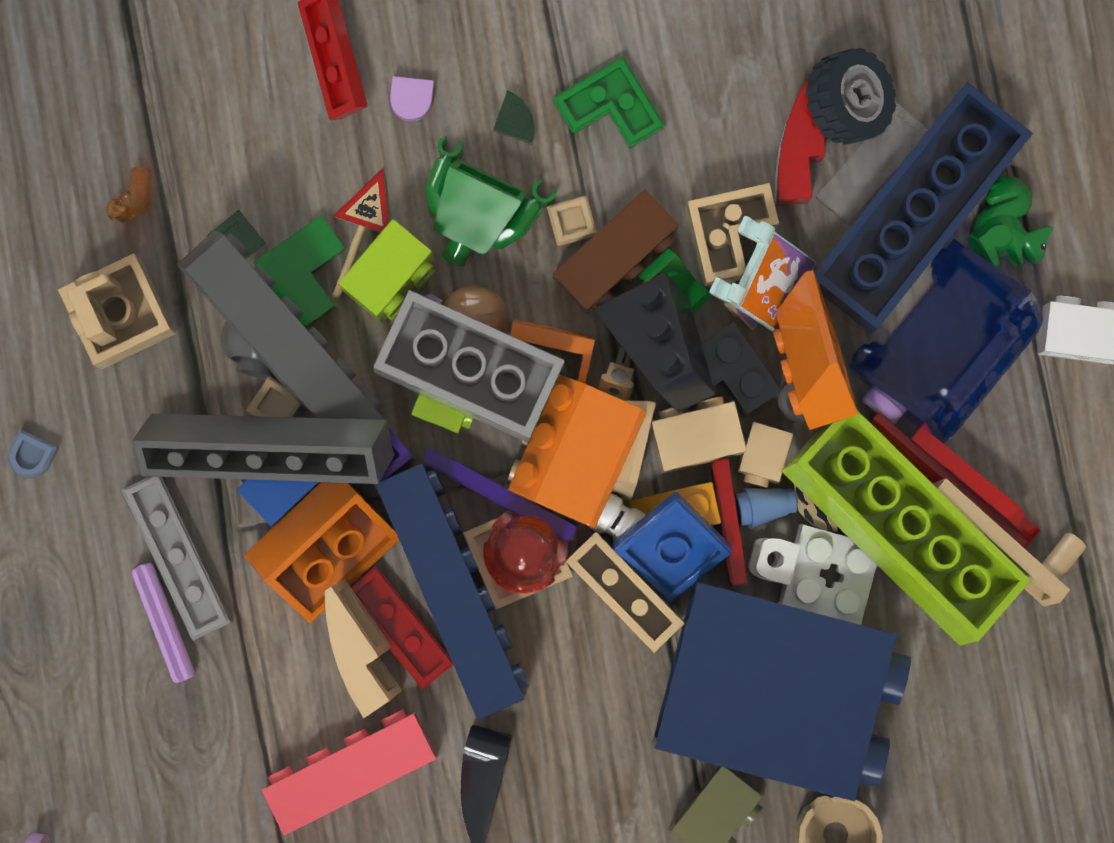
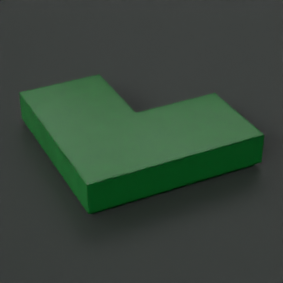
M623 56L552 98L553 103L573 135L607 115L612 119L629 149L665 129V124Z
M322 215L253 262L255 266L260 265L274 280L275 284L271 289L280 300L287 296L302 312L303 315L298 320L305 328H308L336 308L313 276V273L346 251V249Z

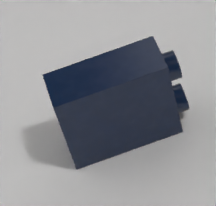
M695 582L690 593L683 620L685 624L681 628L652 740L653 747L657 750L854 802L859 784L878 788L886 768L890 749L889 738L872 734L880 701L894 705L900 704L911 666L910 656L893 652L897 634Z

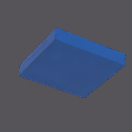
M676 491L613 542V550L668 603L672 602L733 552L731 544Z

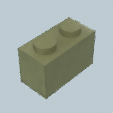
M717 766L675 819L669 830L684 843H736L737 840L732 837L742 823L748 827L755 820L763 808L758 804L763 796L728 768Z

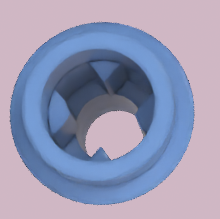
M743 488L741 493L734 494L740 527L748 525L752 529L797 511L796 496L792 488Z

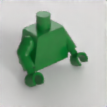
M444 136L438 141L440 158H437L433 164L425 185L429 214L435 219L433 230L449 238L442 258L456 266H464L471 250L486 255L491 248L504 249L525 236L540 216L541 208L547 207L552 203L556 196V190H553L549 198L539 197L536 189H538L543 180H537L530 190V200H525L528 195L527 192L461 161L464 152L462 141H459L455 152L447 153L444 151L447 145V136Z

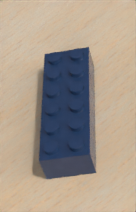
M966 82L815 271V276L823 296L869 333L875 332L1033 133L974 86Z
M420 464L379 482V484H375L477 720L525 700L523 690L529 688V683L520 663L512 666L506 651L512 649L513 646L503 624L495 627L489 614L490 611L495 609V605L487 587L478 588L472 573L479 571L470 548L461 549L456 535L463 531L453 509L444 510L439 497L446 494L437 471L435 469L427 471V468Z

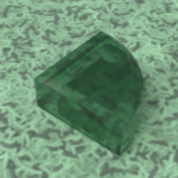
M507 90L493 130L494 132L532 145L535 135L532 114L519 96Z

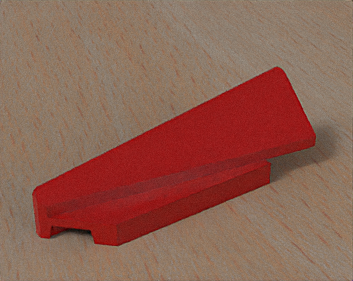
M878 412L871 417L869 422L932 484L943 479L949 480L1024 549L1040 532L1038 527L1024 517L1026 513L1016 503L924 427L916 428L908 438L881 413Z

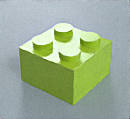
M392 219L338 284L347 296L383 324L387 318L391 321L396 319L409 290L411 291L414 286L421 290L435 273L433 269L435 259L429 248Z

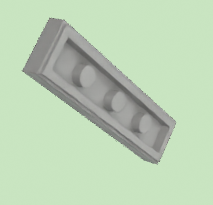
M150 476L122 489V493L192 641L232 623L164 478L161 476Z

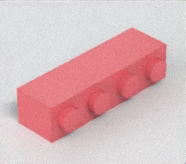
M402 709L381 720L384 728L370 735L366 728L343 739L346 747L332 754L329 748L326 747L305 758L308 766L296 772H293L291 766H288L268 776L271 784L263 788L262 792L283 835L285 836L436 760L438 756L416 712L406 716Z

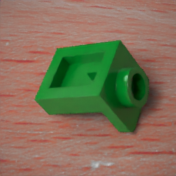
M669 248L638 276L645 283L666 272L688 296L693 314L711 297L707 288L692 276L680 258Z

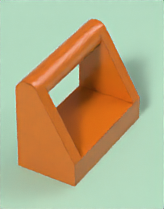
M519 319L513 321L510 336L518 340L583 355L577 381L586 383L596 336Z

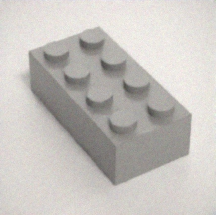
M409 290L373 369L374 373L528 443L565 360Z

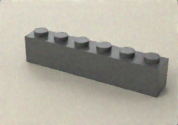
M214 230L176 264L312 418L385 420L378 412L382 407L380 401L367 388L362 391L357 388L351 381L356 377L353 370L340 357L334 361L325 351L330 346L326 339L314 327L307 330L301 324L298 318L303 315L302 312L287 296L280 300L271 289L275 284L274 280L260 265H257L254 269L243 257L248 252L247 249L232 233L225 237Z
M151 413L132 440L141 476L379 484L394 457L387 420Z

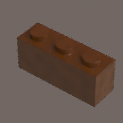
M644 189L553 273V279L587 314L593 308L615 298L616 294L612 290L623 280L631 284L647 268L643 262L653 252L660 256L665 250L670 248L677 241L673 234L677 231L679 225Z

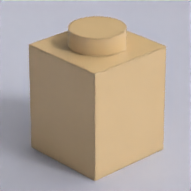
M752 422L745 439L747 451L741 455L736 470L738 473L745 474L743 482L762 488H768L769 482L779 483L782 475L781 470L785 465L793 433Z

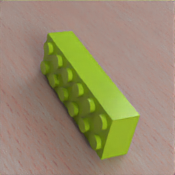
M859 411V415L821 426L781 472L959 646L979 642L1031 580Z

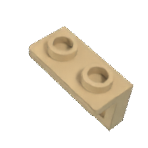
M98 271L79 277L74 281L76 287L66 291L74 308V311L69 312V317L79 336L84 335L86 340H91L100 346L117 340L100 301L121 292L122 288L119 282L108 274L99 275Z

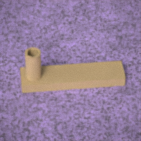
M943 479L933 483L958 510L1031 580L1024 588L1044 607L1062 602L1070 589L1061 580L1086 549L1084 542L1074 534L1065 533L1041 564L949 480Z

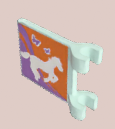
M744 216L737 231L741 235L757 242L755 250L739 284L732 283L731 285L723 279L716 277L709 293L733 305L773 332V330L780 328L776 315L777 309L803 274L813 270L817 262L777 234L772 225L763 221L759 224L750 217Z

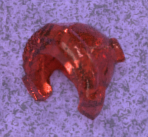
M510 510L503 513L492 525L491 528L493 530L488 540L483 544L484 563L490 576L497 585L512 593H533L548 587L555 581L554 578L560 566L565 564L568 554V541L557 539L555 531L551 526L538 517L528 515L516 517Z

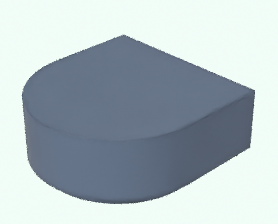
M19 429L9 449L8 462L11 469L19 476L37 478L48 471L59 448Z

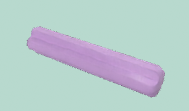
M145 563L132 569L131 574L172 681L180 683L188 680L195 675V671L156 569L152 563Z

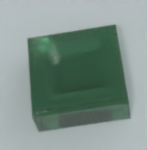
M240 210L236 211L214 229L225 237L232 233L248 251L243 256L245 260L266 244Z

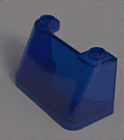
M955 239L952 240L947 248L941 249L931 262V275L935 284L884 345L878 341L861 345L854 353L852 363L848 366L851 372L869 388L878 391L897 406L903 413V416L918 428L922 426L942 443L947 442L956 434L1034 339L1043 323L1042 311L1030 289Z

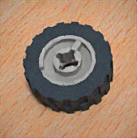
M852 48L821 58L820 62L815 63L812 67V73L808 75V88H806L808 111L811 112L812 121L815 126H818L821 130L820 133L825 137H829L834 143L842 142L843 145H849L875 138L877 135L883 134L886 131L885 128L893 120L892 115L896 108L895 89H893L892 77L885 69L884 63L879 61L875 54L872 52L868 53L865 49L858 48L854 50Z

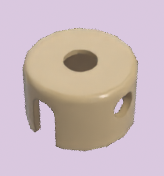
M828 794L816 797L802 809L795 824V843H826L823 832L825 827L833 822H839L846 827L848 835L845 843H882L883 833L878 818L866 804L857 799L854 802Z

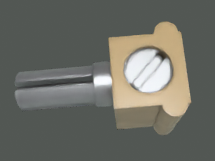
M620 346L616 363L610 362L607 374L601 376L598 390L623 401H629L634 386L633 382H631L634 369L629 368L631 357L628 354L624 364H621L625 350Z

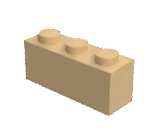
M595 532L566 560L568 565L654 653L685 624L639 574L613 550L599 533Z

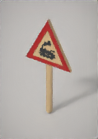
M383 169L333 216L358 225L333 292L334 299L341 297L343 290L338 283L351 269L366 228L381 233L389 224Z

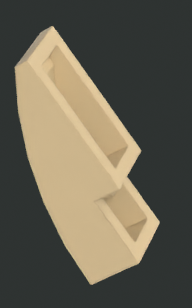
M344 578L324 591L326 621L330 644L338 670L350 697L362 717L365 718L402 692V689L379 657L392 648Z

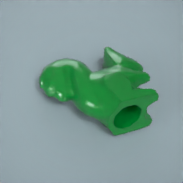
M1002 176L989 188L990 191L985 196L989 206L979 214L974 224L973 232L968 235V247L985 275L998 268L1000 259L1003 257L1007 259L1013 269L1023 264V258L1032 264L1039 263L1045 255L1048 236L1053 231L1052 226L1041 227L1030 232L1023 228L1019 219L1029 212L1032 206V193L1021 179L1013 176Z

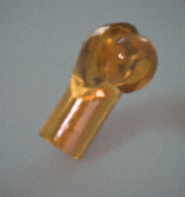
M131 168L130 189L117 199H111L106 206L107 216L111 220L126 223L132 221L148 208L150 204L151 169Z

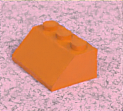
M807 271L777 309L776 315L780 328L773 330V334L780 354L786 353L787 359L780 362L787 384L794 383L795 390L788 392L795 416L803 414L809 430L859 414L832 316L814 271Z
M559 374L519 466L515 471L508 491L595 529L647 411L587 384Z
M321 482L250 548L244 556L261 578L311 624L325 611V590L344 578L351 586L399 541L396 531L350 483Z

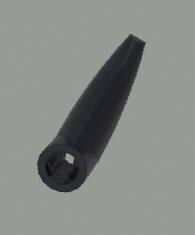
M473 724L468 734L462 759L461 806L470 842L485 843L513 735Z

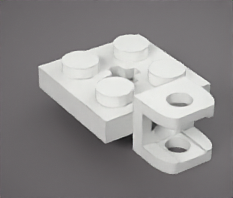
M799 524L794 543L775 538L756 539L753 543L747 569L752 575L760 579L783 584L779 604L859 625L862 623L877 567L849 537L804 524ZM772 552L774 555V562L770 566L768 564L767 558L768 555ZM832 563L836 566V572L840 574L838 582H833L831 587L828 588L825 586L826 579L820 577V572L822 569H829Z

